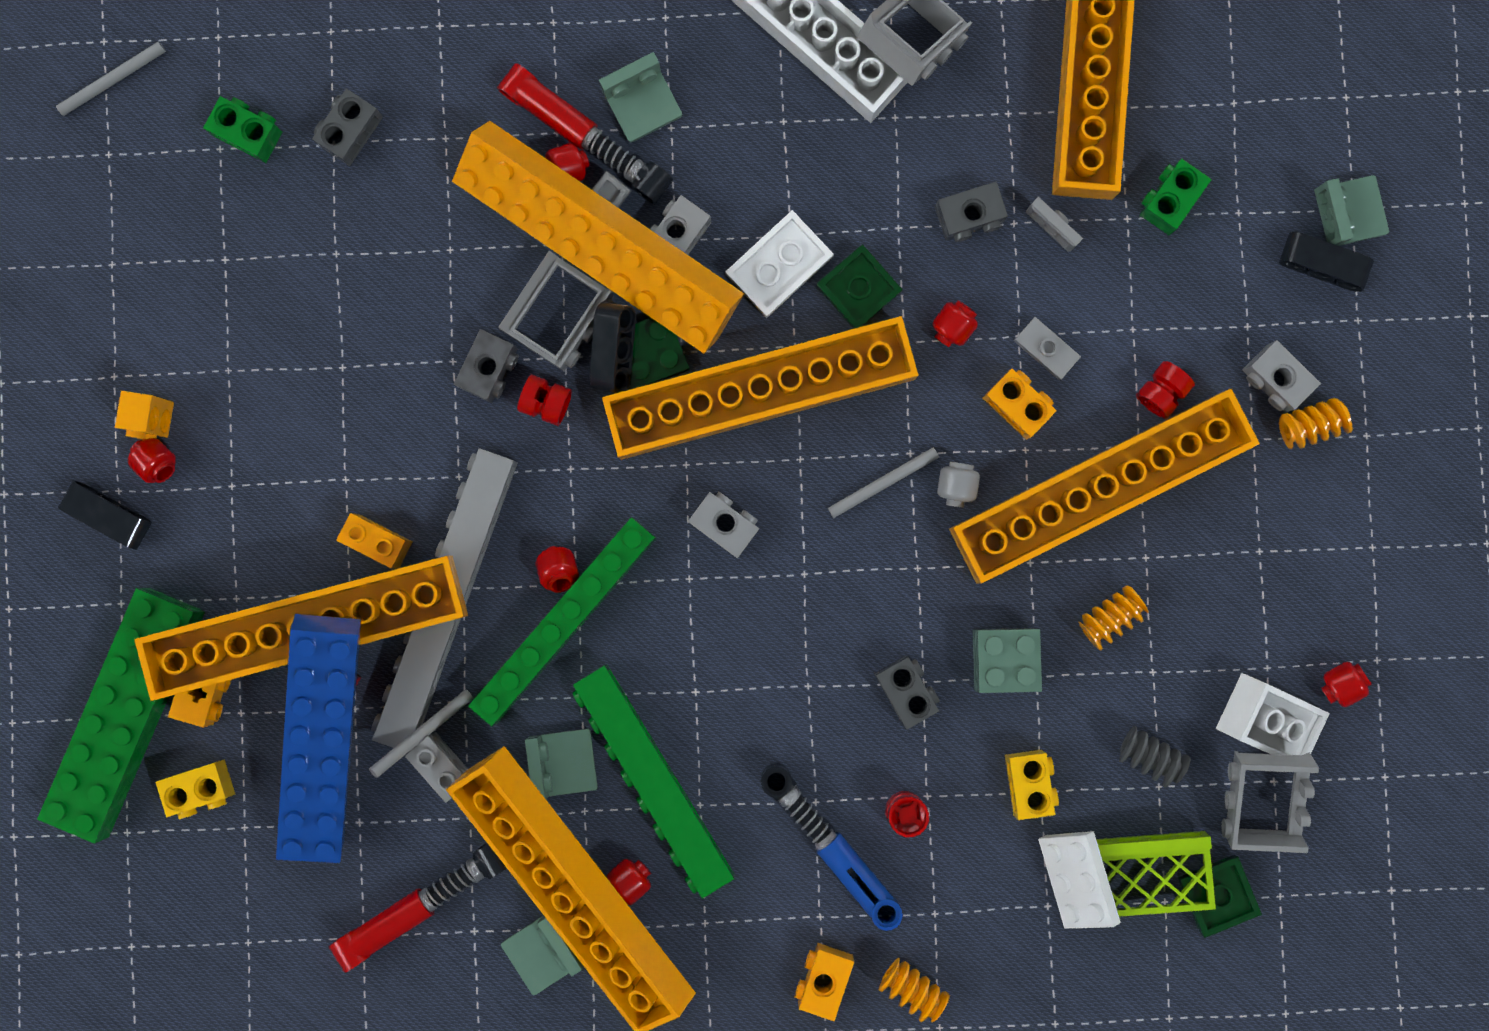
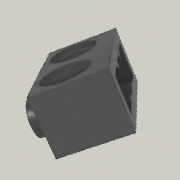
M346 88L343 94L337 95L333 100L331 111L326 119H322L316 125L312 140L319 147L346 165L351 166L383 116L377 108ZM360 108V113L356 118L348 119V114L352 109ZM343 133L340 143L331 144V139L335 134Z
M904 656L874 673L906 730L939 712L935 704L939 703L940 700L932 686L926 688L920 677L925 674L916 659L910 661L909 657ZM899 669H906L909 673L908 682L902 686L896 685L893 681L894 673ZM915 696H921L924 699L923 709L920 712H911L908 706L910 699Z

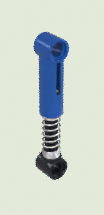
M779 763L768 765L761 775V785L764 792L775 801H779L782 807H786L785 810L789 809L792 813L790 817L794 816L797 819L796 823H800L803 826L801 830L805 829L808 832L807 836L813 838L812 843H815V846L818 848L816 853L869 915L875 926L885 931L897 928L903 917L902 909L897 899L891 895L840 832L835 834L834 830H829L828 823H823V817H818L817 810H813L812 804L806 802L807 797L801 796V791L796 787L797 783L791 777L788 768ZM773 773H781L785 777L784 784L779 788L771 787L767 782L768 777ZM857 876L862 879L875 895L873 899L855 879ZM884 905L892 906L894 912L891 917L884 919L878 916L877 913L880 907Z

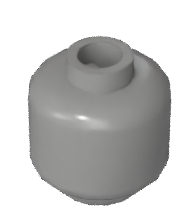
M950 462L949 466L943 467L940 471L937 493L940 497L947 499L946 505L964 508L965 502H972L977 498L980 474L974 470V465Z

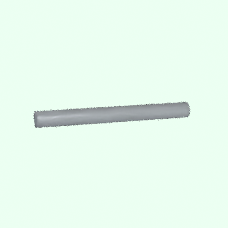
M159 41L56 105L57 110L62 116L67 115L159 57L166 50Z
M932 447L828 507L831 516L834 519L939 458L938 453Z
M466 689L371 766L369 768L371 774L375 778L382 775L424 738L473 699L471 693Z

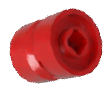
M1163 361L1152 374L1153 381H1147L1136 394V398L1145 408L1158 417L1168 419L1179 405L1177 399H1184L1195 386V383L1181 368L1168 361Z
M531 374L521 392L517 411L532 417L539 414L542 421L559 427L567 412L572 389L559 384L549 386L547 380ZM541 397L545 398L543 403L540 402Z
M900 791L893 794L888 800L885 807V815L891 828L898 835L915 837L927 828L929 812L926 805L916 794L909 791Z

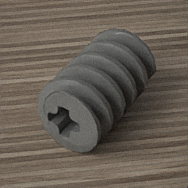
M1133 726L1129 730L1120 748V762L1123 763L1130 757V768L1132 769L1141 763V774L1143 775L1152 769L1151 779L1156 781L1161 775L1164 776L1162 782L1164 787L1169 786L1172 781L1176 784L1179 783L1190 766V756L1186 754L1181 756V752L1175 748L1170 750L1169 744L1165 742L1159 744V739L1154 736L1148 738L1146 731L1141 730L1137 732V726Z

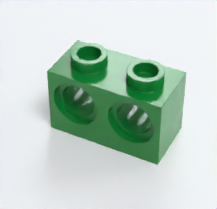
M220 96L203 129L228 145L267 163L283 133L275 125L276 119L262 111H259L256 115L248 110L249 105L235 97H232L231 101ZM232 115H236L235 123L231 126H226L227 119ZM258 129H263L262 137L253 140L254 132Z
M1182 158L1174 166L1170 163L1167 165L1158 178L1162 181L1161 185L1157 190L1151 188L1141 202L1145 207L1140 216L1167 235H1171L1177 230L1212 180ZM1176 177H1181L1186 181L1187 189H1181L1176 185ZM1158 202H1165L1170 208V214L1160 212Z

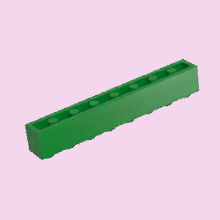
M631 517L468 707L491 727L497 724L657 538Z
M608 664L573 684L575 691L572 694L581 708L586 706L592 717L588 719L591 727L597 735L603 734L607 741L604 747L613 761L618 759L624 769L620 771L622 778L629 788L634 785L640 795L636 798L639 806L645 814L651 813L656 822L652 825L661 841L665 838L672 848L668 851L675 865L677 867L682 865L688 874L685 877V881L692 893L698 892L703 899L734 880L735 873Z

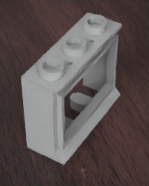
M886 0L869 15L857 38L913 86L921 77L927 80L937 68V63L942 66L953 53L952 49L958 51L969 38L965 33L972 22H965L960 15L942 0ZM907 4L943 34L922 55L885 24Z
M549 250L498 328L564 372L567 367L572 368L581 355L578 350L583 342L589 343L593 338L594 315L597 306L603 301L614 303L612 301L614 296L612 291L603 287ZM559 267L597 292V294L555 356L516 329L556 268Z
M1234 751L1233 762L1228 764V779L1231 781L1230 791L1226 790L1225 808L1228 809L1227 819H1223L1221 825L1222 836L1227 838L1232 850L1308 853L1309 847L1302 836L1303 827H1310L1311 817L1306 809L1307 798H1314L1315 795L1314 786L1309 778L1310 773L1319 772V767L1310 752L1304 755L1238 753V751ZM1246 770L1294 772L1287 831L1239 829Z

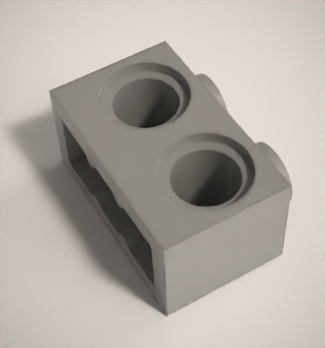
M436 732L428 735L405 755L407 760L445 803L452 799L446 789L468 770Z

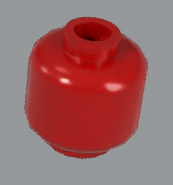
M566 143L548 150L545 154L547 160L578 181H582L585 178L586 168L589 167V160L583 149L578 150L574 144Z
M959 300L956 303L947 302L932 322L934 329L937 331L935 338L947 347H950L952 343L963 346L978 327V321L975 319L978 314Z
M159 439L139 440L132 445L128 456V465L146 483L165 482L175 471L176 457Z
M552 546L544 550L536 559L540 584L547 590L555 593L565 592L571 588L579 577L575 556L570 549Z
M1346 661L1324 674L1323 679L1326 685L1321 687L1331 704L1337 701L1342 707H1349L1369 695L1368 686L1372 684L1359 664L1353 665Z
M623 859L606 875V878L627 905L635 904L651 888L650 880L647 878L651 872L641 860L634 863L631 859Z

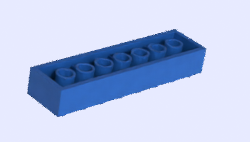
M295 614L290 629L276 860L341 862L346 821L361 619Z

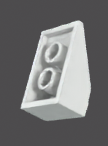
M1241 673L1216 729L1269 754L1304 755L1309 752L1311 754L1330 713L1267 683Z

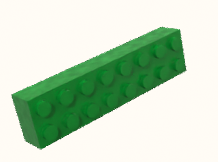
M151 588L135 589L37 820L94 844L109 838L169 698L168 696L150 701L134 639L200 622L205 614L204 610Z

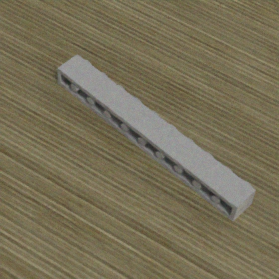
M481 448L478 449L477 454L472 453L468 461L467 470L470 471L468 479L459 486L456 499L460 501L456 512L452 510L448 516L446 528L449 531L446 539L440 540L435 553V557L438 558L453 556L465 605L467 604L518 464L514 460ZM461 618L406 632L403 643L407 645L403 656H398L393 667V673H396L392 685L388 684L382 697V702H385L383 712L376 715L372 724L371 731L375 732L373 741L394 748L423 724Z

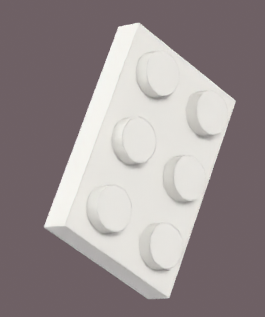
M792 210L726 270L725 274L767 318L821 269L834 254Z
M1094 831L1052 834L1039 838V844L1064 929L1115 927L1120 924V918Z

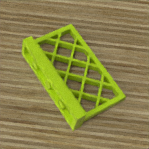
M1205 831L1096 839L1102 861L1112 868L1107 874L1108 881L1117 872L1129 882L1119 896L1112 892L1116 907L1119 903L1125 907L1117 908L1119 917L1216 910L1210 849H1212L1211 836ZM1203 854L1204 865L1196 875L1182 865L1190 855ZM1173 856H1181V858L1177 861ZM1159 857H1168L1175 863L1164 877L1151 867ZM1141 858H1150V859H1149V861L1146 863V862H1144ZM1128 859H1136L1143 865V868L1133 879L1120 870L1121 866ZM1119 860L1116 865H1114L1113 863L1110 862V861ZM1179 868L1192 877L1181 892L1168 882ZM1148 870L1161 880L1150 894L1137 884ZM1203 874H1205V883L1200 880ZM1198 882L1206 889L1207 902L1194 903L1186 897V894ZM1166 884L1178 896L1171 904L1162 905L1154 897ZM1133 887L1146 896V899L1139 907H1130L1123 901ZM1182 899L1188 902L1179 904ZM1151 901L1156 904L1154 906H1147Z

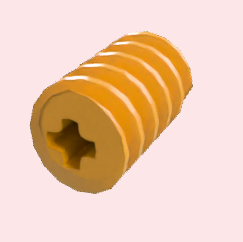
M1337 398L1328 399L1326 403L1322 401L1316 403L1315 406L1304 407L1303 410H1294L1292 414H1282L1279 418L1280 433L1288 449L1293 448V442L1300 449L1305 448V438L1308 439L1311 445L1317 444V434L1323 441L1329 440V430L1334 437L1341 435L1340 427L1346 433H1351L1353 430L1349 410Z
M1128 585L1123 587V595L1118 592L1112 595L1113 602L1108 599L1102 601L1103 609L1098 606L1093 607V617L1088 613H1084L1082 615L1083 624L1078 621L1088 640L1100 651L1103 649L1101 639L1106 640L1110 644L1113 643L1111 632H1115L1121 637L1123 636L1122 625L1132 630L1131 619L1135 618L1142 623L1144 620L1141 612L1149 613L1143 600Z
M897 958L885 972L879 986V991L883 992L886 988L890 987L889 999L892 1000L897 995H900V1007H903L908 1002L911 1003L910 1015L920 1010L919 1021L921 1023L928 1017L931 1018V1023L935 1022L947 1006L950 998L949 993L946 991L940 993V987L937 984L930 985L928 977L923 976L920 978L919 970H910V964L907 961L899 964L900 958Z

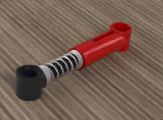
M515 63L497 86L498 91L508 100L519 107L525 108L579 149H590L591 154L596 153L597 158H603L605 164L610 163L612 169L617 168L618 173H624V178L632 182V189L648 202L655 205L672 183L673 178L664 169L651 161L644 163L640 159L635 160L636 156L631 157L628 155L629 151L624 152L622 146L618 147L615 145V141H609V136H602V131L597 128L598 124L541 84L533 74L521 65Z
M488 843L472 853L473 858L466 860V865L461 864L460 869H454V873H447L446 878H440V882L437 884L432 883L430 888L425 887L422 890L419 888L414 890L363 925L346 933L328 947L344 973H346L379 949L433 916L434 910L437 909L438 905L442 906L443 901H450L451 896L456 897L458 891L464 892L465 887H471L472 882L478 883L484 877L488 879L495 877L506 870V866Z

